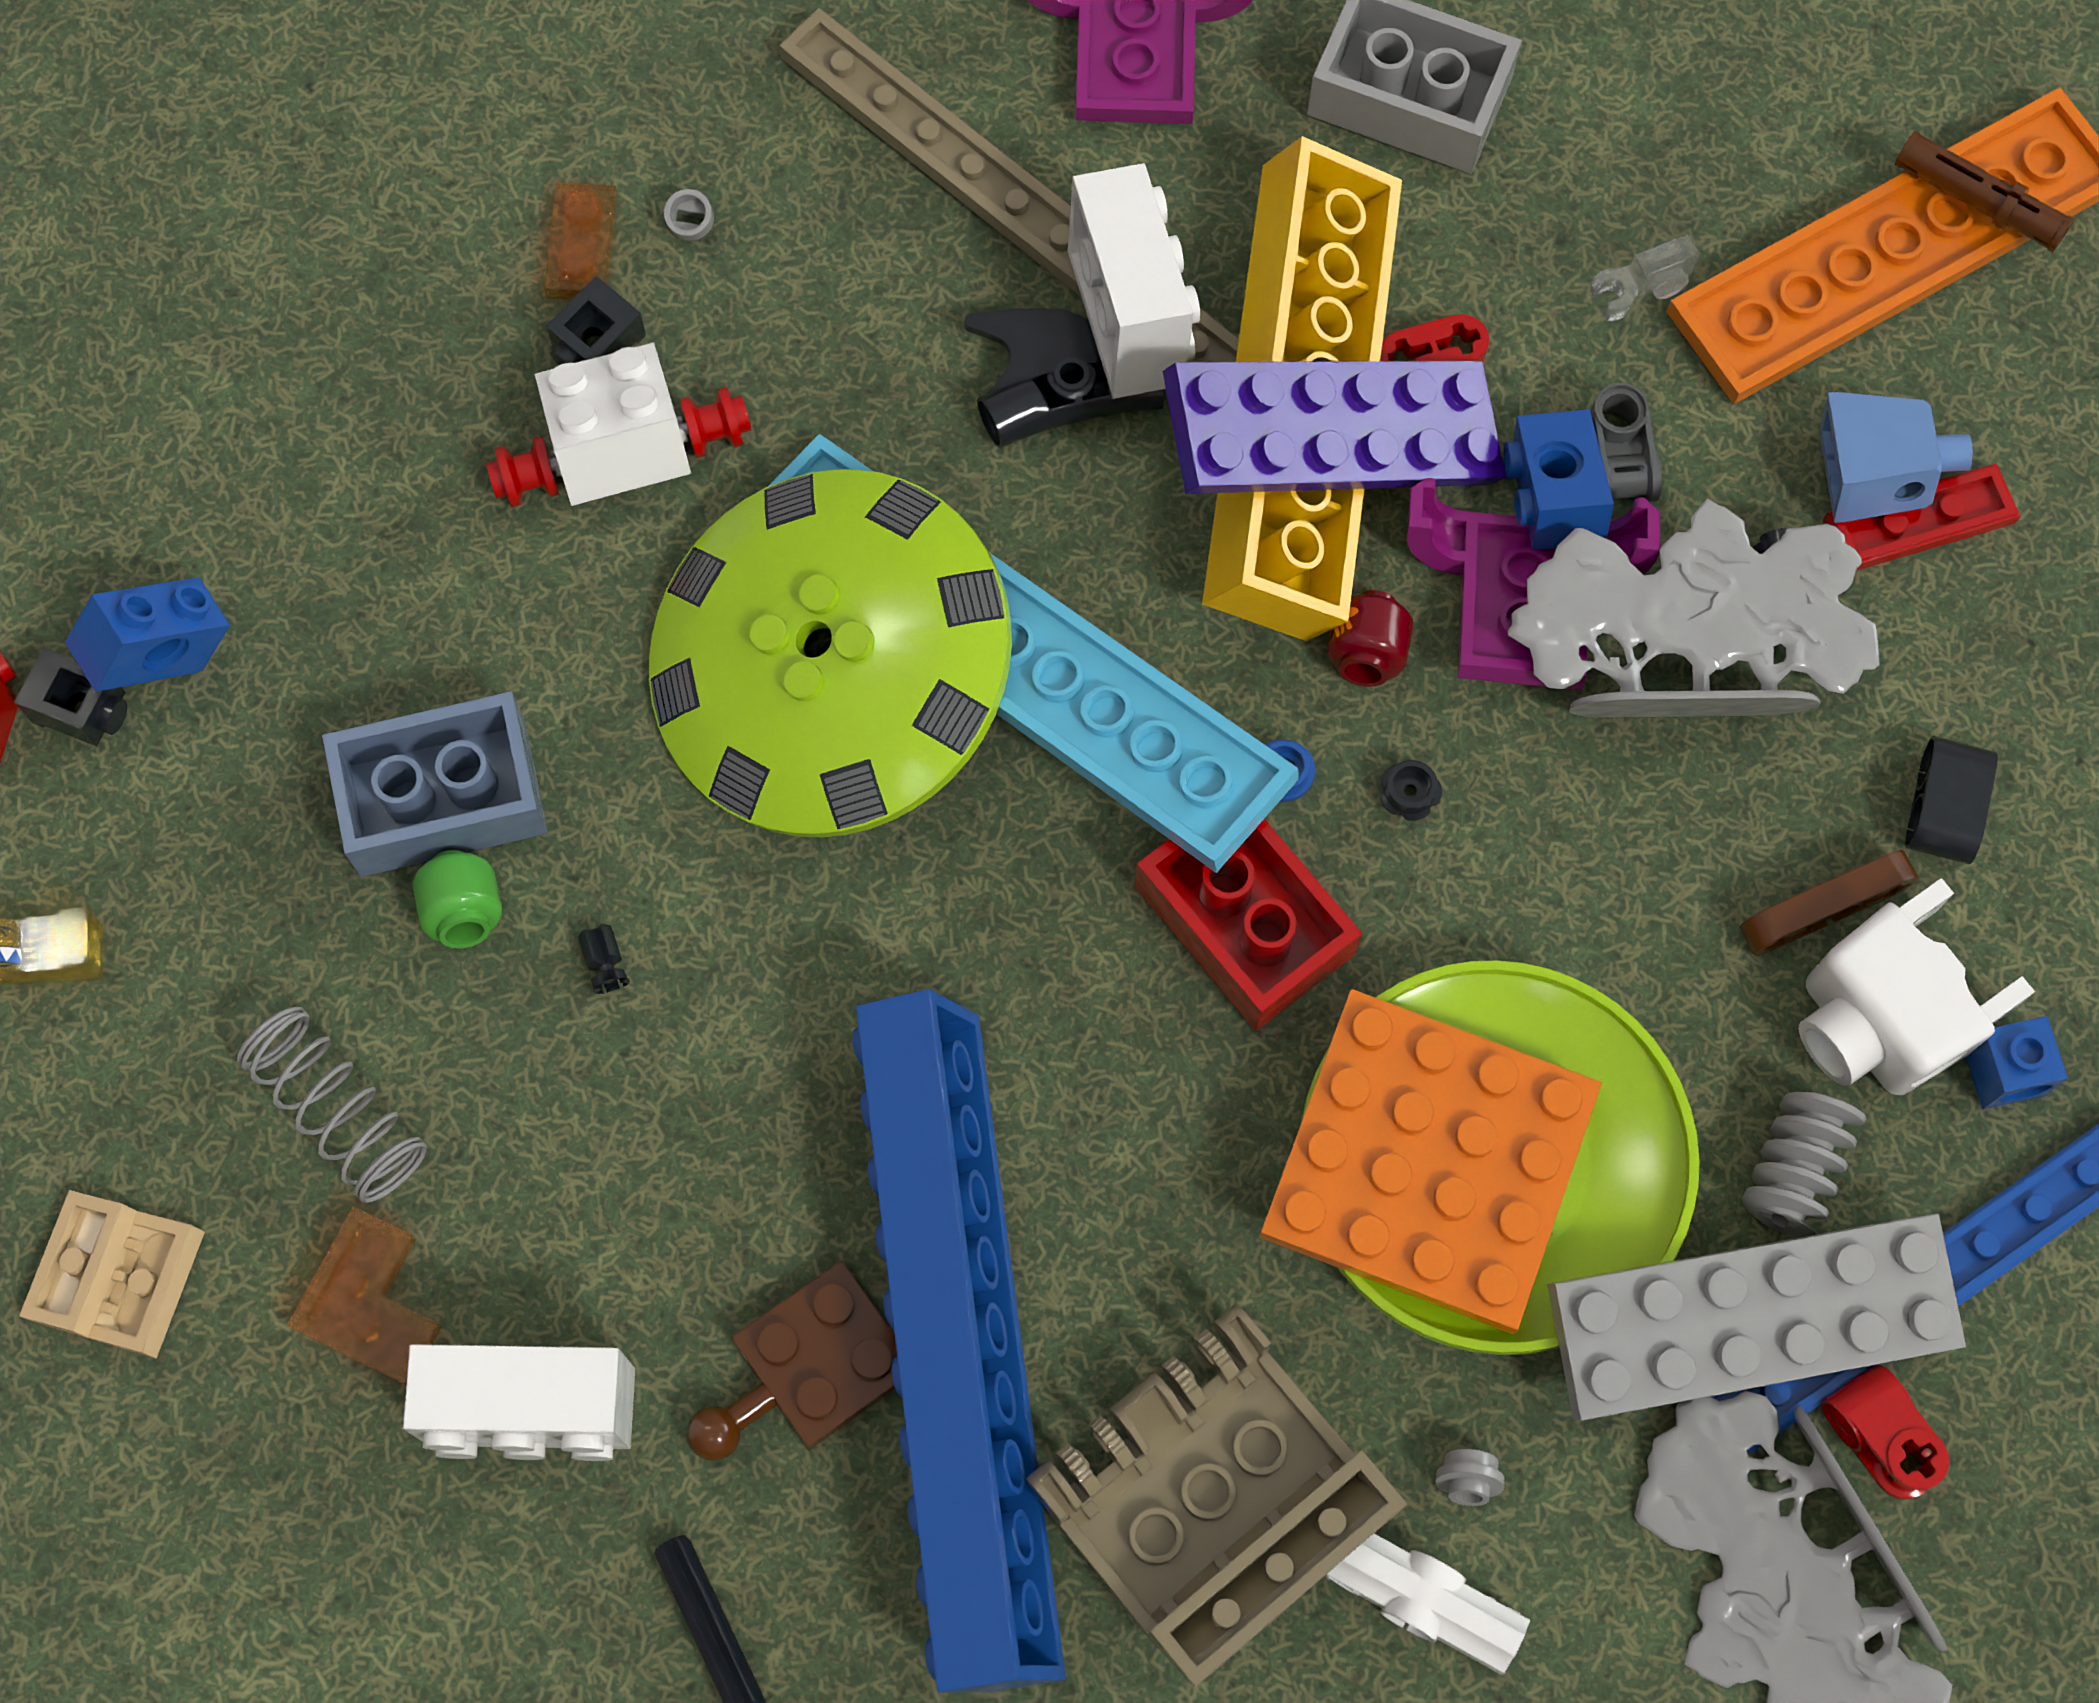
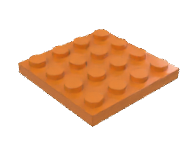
M1351 989L1259 1238L1514 1335L1519 1329L1602 1082Z

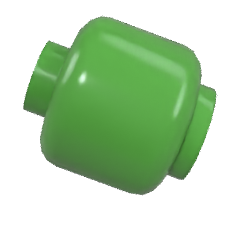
M460 850L443 851L420 867L412 880L413 896L421 930L430 939L438 941L447 947L461 949L481 943L495 929L502 918V903L495 872L487 860L472 853H464Z

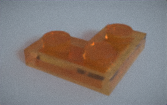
M353 1206L287 1326L407 1386L410 1345H433L442 1329L438 1323L385 1298L417 1239L412 1234Z

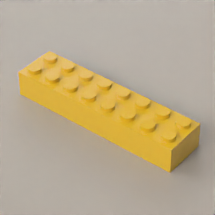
M1303 136L1263 165L1236 362L1380 361L1402 186L1401 179ZM1364 489L1217 493L1202 605L1306 642L1348 622Z

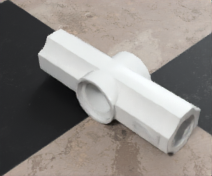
M1376 1534L1370 1536L1325 1575L1328 1580L1334 1581L1347 1591L1381 1607L1380 1613L1403 1628L1406 1622L1409 1624L1407 1630L1416 1636L1430 1642H1436L1438 1639L1501 1675L1505 1673L1510 1662L1515 1657L1530 1622L1529 1619L1520 1615L1521 1613L1498 1603L1494 1598L1486 1596L1466 1585V1578L1453 1568L1422 1552L1411 1550L1408 1553Z

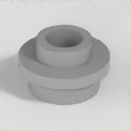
M1458 1449L1445 1454L1443 1466L1439 1467L1436 1471L1435 1483L1440 1490L1448 1493V1498L1451 1501L1460 1505L1480 1506L1487 1504L1490 1497L1503 1492L1504 1475L1498 1471L1499 1462L1494 1455L1480 1450Z

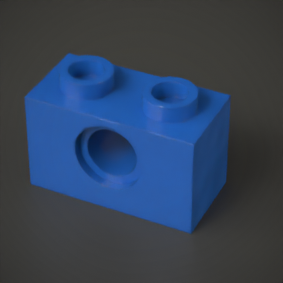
M1590 409L1517 416L1513 441L1505 442L1504 468L1508 479L1516 478L1518 489L1515 490L1514 495L1515 517L1518 526H1527L1532 550L1556 548L1575 528H1584L1607 539L1614 503Z
M200 577L92 594L65 644L94 691L98 692L200 672L205 668L230 624Z

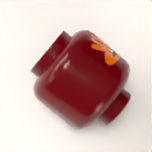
M1369 590L1360 595H1354L1351 597L1348 622L1330 630L1327 644L1328 659L1335 669L1339 671L1341 677L1349 683L1364 687L1382 685L1387 680L1398 676L1407 664L1413 634V618L1403 605L1386 592Z

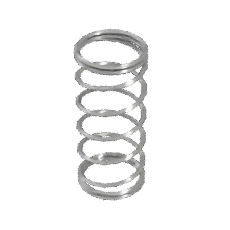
M289 1007L277 1012L260 1024L246 1038L238 1051L237 1063L244 1071H251V1079L256 1084L271 1085L276 1083L273 1091V1104L278 1109L293 1110L299 1108L296 1115V1130L300 1134L316 1135L322 1133L319 1140V1155L323 1159L339 1160L345 1158L342 1165L341 1180L346 1185H356L354 1195L361 1202H373L386 1196L417 1169L425 1157L427 1145L420 1137L406 1138L384 1151L368 1166L358 1180H350L347 1177V1168L353 1156L387 1133L396 1123L398 1113L390 1112L378 1119L361 1135L350 1150L336 1155H328L324 1151V1143L331 1129L341 1125L361 1111L372 1100L376 1088L369 1086L353 1095L333 1115L326 1126L306 1130L301 1125V1118L307 1105L317 1101L340 1085L350 1074L353 1063L346 1061L331 1069L315 1084L303 1101L291 1105L282 1104L278 1098L282 1083L318 1060L328 1049L331 1039L329 1036L317 1038L292 1059L279 1077L269 1080L260 1079L256 1075V1071L268 1067L279 1060L297 1044L308 1028L310 1016L302 1007ZM299 1019L294 1029L282 1042L261 1056L267 1046L283 1029ZM270 1033L257 1050L254 1059L247 1062L253 1049ZM324 1042L322 1047L312 1057L292 1070L307 1053ZM346 1068L345 1071L335 1081H333L328 1087L317 1093L319 1089L329 1079H331L336 1073H338L342 1069ZM368 1093V1095L356 1107H354L350 1112L342 1116L345 1113V1111L349 1107H351L358 1099H360ZM389 1120V1122L382 1129H380L371 1138L366 1140L377 1128H379L383 1123ZM405 1162L390 1178L377 1187L366 1191L371 1182L385 1176Z

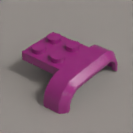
M1253 0L1028 1L1049 14L1079 19L1076 121L1193 124L1195 23L1229 18L1243 11Z
M1425 478L1410 490L1407 543L1414 556L1425 565L1445 573L1461 575L1457 678L1547 687L1534 675L1533 658L1530 648L1508 636V630L1512 625V613L1516 609L1528 604L1527 579L1534 574L1539 564L1553 558L1556 548L1532 550L1527 526H1518L1515 516L1462 511L1445 505L1435 494V479ZM1636 498L1628 513L1616 520L1610 521L1607 539L1615 542L1628 556L1630 563L1642 574H1645L1654 565L1659 555L1660 512L1645 498ZM1586 645L1579 647V656L1584 661H1587ZM1585 672L1580 682L1565 689L1583 690L1587 672Z

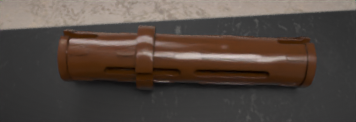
M1914 131L1896 159L1895 166L1915 174L1947 194L1994 219L1992 225L2004 230L2008 226L2044 246L2052 253L2057 249L2075 219L2027 193L2029 187L2017 182L2013 186L1971 163L1969 160L1922 136L1918 131Z

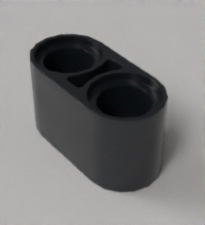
M1937 736L1930 738L1920 763L1919 771L1925 772V774L1918 773L1907 827L1913 829V831L1907 830L1905 837V847L1907 849L1968 865L1973 862L1983 839L1998 762V754L1995 751Z

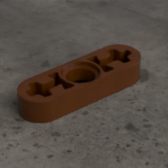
M1898 850L1775 904L1750 917L1739 928L1754 956H1761L1828 926L1825 922L1826 919L1832 918L1835 923L1889 899L1914 885L1920 878L1904 850Z

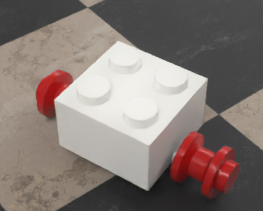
M653 342L638 347L622 348L612 354L578 363L561 364L554 369L536 373L535 377L554 450L550 451L552 459H550L542 435L533 438L530 452L513 456L505 446L496 447L495 454L497 460L486 463L496 499L508 496L512 508L521 505L524 491L542 487L550 497L560 495L554 474L555 470L557 476L562 475L571 506L691 474L683 444L688 441L687 435L690 437L695 457L699 458L705 456L707 443L726 438L734 448L743 446L741 433L752 431L742 395L731 398L727 386L718 388L714 403L697 407L689 397L679 399L685 423L682 422L681 416L676 417Z

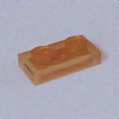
M556 182L544 280V291L547 298L573 299L595 276L608 285L618 200L615 185Z

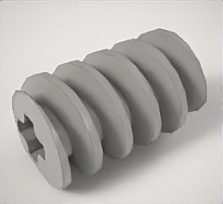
M1792 1092L1786 1094L1781 1099L1779 1106L1783 1116L1776 1117L1770 1126L1771 1136L1774 1139L1766 1141L1760 1151L1765 1163L1757 1164L1752 1170L1751 1178L1755 1186L1747 1188L1743 1192L1741 1200L1746 1210L1764 1225L1786 1235L1800 1238L1817 1234L1804 1223L1806 1218L1824 1220L1828 1217L1829 1211L1814 1200L1815 1194L1835 1196L1839 1188L1837 1185L1823 1176L1824 1171L1843 1173L1848 1167L1844 1159L1832 1152L1834 1147L1851 1150L1856 1147V1138L1842 1129L1843 1124L1862 1126L1867 1118L1856 1107L1837 1098L1815 1092Z

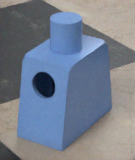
M1828 392L1820 426V437L1834 523L1926 508L1933 503L1941 472L1970 470L1973 457L1970 434L1936 435L1931 405L1926 401Z

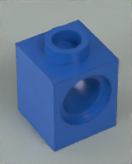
M2048 1016L1994 1027V1034L1971 1054L1966 1056L1982 1110L2044 1097L2068 1079Z

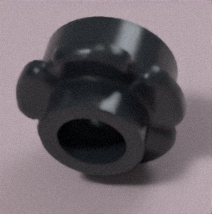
M1406 760L1392 765L1384 772L1380 781L1383 786V791L1380 793L1383 807L1392 815H1403V818L1408 821H1417L1427 817L1430 814V808L1437 806L1442 796L1441 784L1437 780L1434 771L1427 764L1417 760ZM1407 786H1411L1416 790V794L1408 796L1405 794L1404 789Z

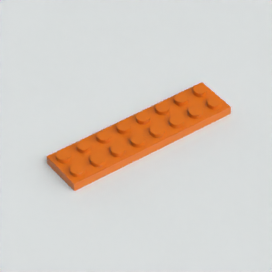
M2060 87L1947 148V150L1969 160L1971 163L2013 186L2017 182L2029 187L2027 192L2029 195L2067 216H2074L2099 202V136ZM1905 171L1670 300L1666 312L1730 401L1735 405L2031 239L2008 226L2004 230L1992 225L1994 219L1947 194L1915 174Z

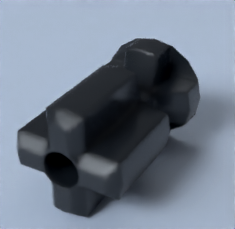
M600 924L597 928L582 930L578 935L586 966H588L589 971L599 972L598 975L591 979L593 992L595 994H604L602 990L603 983L607 993L620 989L617 979L623 984V987L627 986L630 980L627 978L625 970L614 968V965L618 964L622 958L611 926Z

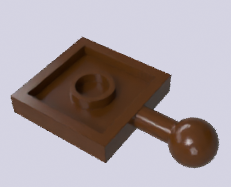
M843 1261L831 1267L731 1337L733 1344L761 1384L727 1408L708 1406L696 1412L690 1419L687 1427V1441L691 1450L700 1458L709 1461L722 1460L731 1455L737 1448L741 1437V1430L777 1406L809 1451L895 1390L892 1379V1362L897 1357L895 1334Z

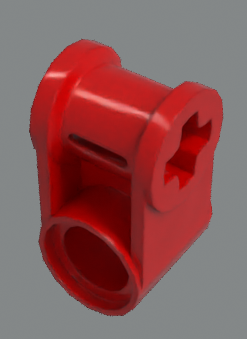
M1881 1364L1871 1366L1822 1400L1821 1408L1826 1420L1839 1438L1854 1451L1878 1486L1888 1495L1897 1499L1911 1500L1924 1494L1928 1489L1937 1486L1946 1477L1950 1463L1949 1453L1943 1441L1935 1434L1913 1405L1902 1383L1885 1366ZM1914 1453L1922 1465L1907 1475L1899 1463L1905 1457Z

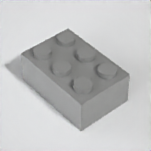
M1347 0L1313 75L1307 115L1472 174L1512 80L1522 40L1410 0Z

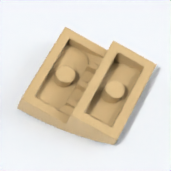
M69 1190L19 1317L157 1359L205 1232L190 1224L139 1212L118 1202Z

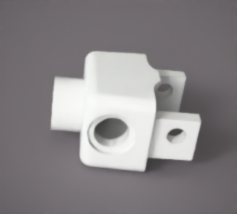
M1942 878L1900 908L1894 903H1887L1834 946L1821 960L1820 964L1807 976L1806 989L1820 1008L1800 1022L1798 1028L1800 1037L1814 1062L1836 1083L1843 1086L1851 1085L1871 1071L1890 1094L1904 1095L1971 1054L1994 1034L1995 1028L1993 1024L2016 1009L2035 992L2022 976L1979 1006L1968 990L1965 981V967L1945 943L1929 939L1916 928L1917 925L1936 913L1954 894Z

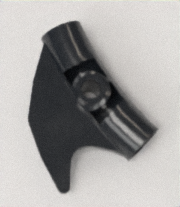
M1008 309L970 314L965 317L964 327L966 331L1002 344L1010 355L1009 365L1002 376L986 395L977 399V407L984 427L998 448H1003L1047 430L1083 420L1119 413L1163 409L1164 389L1113 399L1090 322L1077 314L1065 309Z

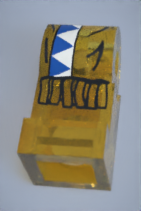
M86 907L59 909V915L27 917L25 920L0 919V985L103 980V924Z

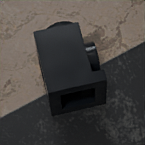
M597 276L546 326L551 344L555 347L550 354L558 365L578 363L612 354L619 349L631 347L635 342L639 343L646 336L641 313ZM600 336L601 338L591 348L585 344L588 338Z
M43 648L14 702L33 724L43 728L45 726L94 746H98L104 733L113 735L120 729L125 720L128 707L126 700L123 699L126 692L122 687L95 692L76 660ZM83 701V703H82L81 707L79 708L77 714L74 713V709H75L76 705H77L79 702Z

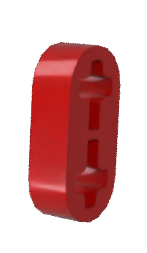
M1465 314L1452 315L1402 329L1388 335L1382 341L1380 361H1394L1395 352L1403 351L1407 358L1417 357L1415 361L1484 362L1490 342L1489 333L1485 325L1473 316ZM1453 335H1459L1464 343L1473 341L1469 354H1462L1459 347L1448 348L1450 347Z

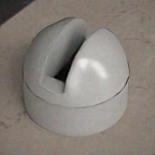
M683 189L674 193L666 202L664 218L675 236L686 241L700 240L709 233L714 223V212L710 202L701 192L693 189ZM678 213L684 216L704 219L700 225L676 221Z

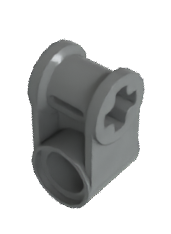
M1628 383L1607 385L1599 392L1590 412L1612 499L1643 497L1648 502H1657L1661 495L1662 472L1659 454L1654 445L1649 404L1646 396L1637 387ZM1614 413L1620 415L1627 421L1628 426L1615 427L1609 424L1604 418V414Z

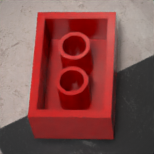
M1265 819L1217 873L1170 839L1137 863L1135 888L1255 1032L1351 959L1357 951L1363 933Z

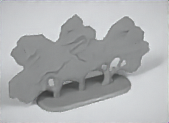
M1709 498L1702 503L1691 517V528L1687 532H1676L1661 546L1659 552L1662 568L1651 575H1643L1630 563L1625 552L1615 542L1598 536L1584 528H1575L1556 547L1553 558L1539 564L1534 574L1527 579L1528 604L1516 609L1512 613V625L1508 630V636L1530 648L1533 658L1534 675L1548 688L1565 689L1580 682L1585 672L1591 668L1609 675L1620 685V692L1595 694L1573 701L1570 705L1569 713L1585 717L1747 716L1801 712L1816 708L1821 702L1817 696L1810 692L1778 690L1777 684L1791 670L1807 673L1828 691L1844 694L1853 684L1859 681L1863 670H1874L1880 665L1876 624L1838 601V595L1851 586L1855 572L1862 564L1858 552L1845 542V535L1837 527L1821 524L1801 528H1788L1780 541L1774 543L1763 554H1759L1750 547L1749 537L1745 532V521L1726 507L1716 504ZM1602 633L1611 634L1622 645L1627 661L1626 666H1620L1619 657H1610L1608 661L1596 641L1598 635ZM1645 642L1648 647L1645 655L1641 659L1636 660L1633 647ZM1782 644L1786 647V657L1783 662L1773 664L1774 646ZM1586 645L1594 654V662L1581 660L1579 656L1580 646ZM1663 653L1682 655L1692 664L1693 691H1644L1640 671L1656 655ZM1738 660L1747 661L1761 684V690L1710 691L1709 675L1715 670L1724 669Z
M1744 1391L1733 1398L1718 1401L1708 1396L1678 1403L1675 1410L1676 1426L1653 1439L1652 1451L1647 1459L1649 1477L1640 1487L1634 1516L1640 1525L1670 1546L1689 1551L1699 1549L1719 1555L1722 1562V1577L1704 1585L1701 1590L1697 1614L1703 1625L1701 1631L1691 1637L1684 1664L1696 1671L1701 1677L1725 1688H1729L1736 1683H1746L1754 1679L1766 1683L1769 1686L1767 1703H1950L1949 1699L1953 1685L1947 1678L1934 1668L1909 1660L1899 1649L1898 1640L1901 1624L1914 1618L1930 1644L1938 1652H1949L1948 1647L1910 1581L1803 1408L1798 1405L1794 1410V1417L1814 1453L1813 1462L1809 1467L1790 1462L1774 1451V1440L1779 1432L1777 1410L1766 1396ZM1753 1445H1761L1769 1456L1762 1460L1751 1458L1748 1456L1747 1450ZM1750 1470H1778L1775 1473L1778 1481L1781 1483L1789 1478L1792 1480V1486L1777 1492L1753 1488L1748 1482L1747 1474ZM1827 1487L1836 1489L1861 1531L1832 1550L1816 1546L1809 1539L1801 1524V1508L1806 1494ZM1793 1498L1794 1508L1789 1516H1780L1779 1501ZM1873 1550L1902 1600L1892 1607L1862 1608L1855 1599L1854 1576L1851 1573L1852 1560ZM1881 1631L1884 1642L1882 1648L1874 1654L1865 1652L1864 1642Z

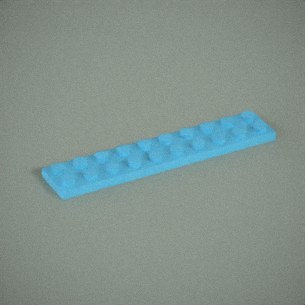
M819 434L769 486L788 478L811 472L833 469L872 470ZM991 554L1001 575L1008 598L1012 630L1010 669L1005 691L996 714L1217 873L1299 780L1298 768Z

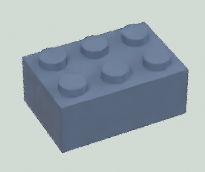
M512 691L322 735L344 853L360 877L428 862L438 853L447 850H460L467 853L548 834L525 720Z

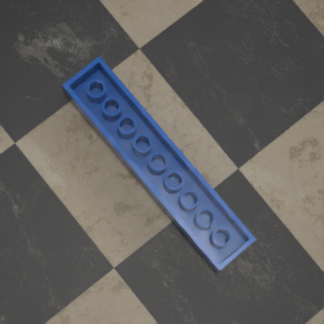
M931 989L857 1005L858 1027L853 1031V1047L855 1055L864 1070L866 1091L861 1095L860 1108L864 1123L871 1131L874 1155L868 1162V1176L873 1191L879 1197L881 1222L876 1227V1243L881 1258L887 1264L889 1289L884 1294V1311L890 1327L894 1329L897 1357L892 1362V1379L898 1395L903 1399L906 1424L901 1428L900 1447L906 1464L911 1467L914 1495L909 1499L908 1515L911 1528L915 1535L919 1537L922 1565L917 1571V1590L922 1604L928 1610L931 1637L927 1639L925 1645L926 1665L929 1674L936 1680L937 1692H992L1066 1680L1044 1508L1025 1480L1038 1468L979 1015Z

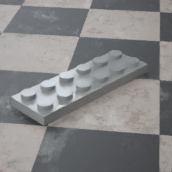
M1939 1214L1919 1215L1548 1284L1572 1416L1574 1420L1580 1421L1966 1347Z

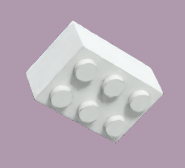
M1145 163L1076 175L1072 179L1068 254L1113 399L1166 389L1162 371L1175 362H1187V360L1195 358L1192 324L1199 323L1200 321L1198 296L1193 285H1184L1181 276L1184 269L1181 244L1176 235L1168 236L1164 224L1167 222L1165 195L1161 186L1152 187Z
M410 1345L403 1429L421 1440L423 1448L436 1450L435 1456L441 1458H477L478 1447H492L494 1450L504 1451V1458L540 1460L545 1459V1448H561L563 1451L572 1452V1459L609 1461L613 1459V1449H631L635 1367L619 1348Z

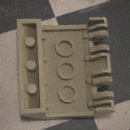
M1234 1304L1213 1322L1215 1329L1229 1349V1353L1207 1329H1204L1193 1338L1199 1353L1208 1362L1216 1375L1204 1387L1200 1388L1196 1383L1194 1374L1184 1362L1172 1356L1161 1367L1179 1395L1175 1396L1167 1384L1153 1372L1109 1408L1112 1417L1127 1437L1124 1441L1102 1416L1089 1425L1093 1438L1113 1462L1095 1477L1090 1470V1464L1078 1449H1073L1067 1443L1056 1454L1075 1482L1069 1485L1049 1460L1025 1478L1061 1531L1146 1636L1194 1688L1407 1505L1405 1500L1362 1450L1355 1455L1269 1354L1270 1340L1237 1304Z

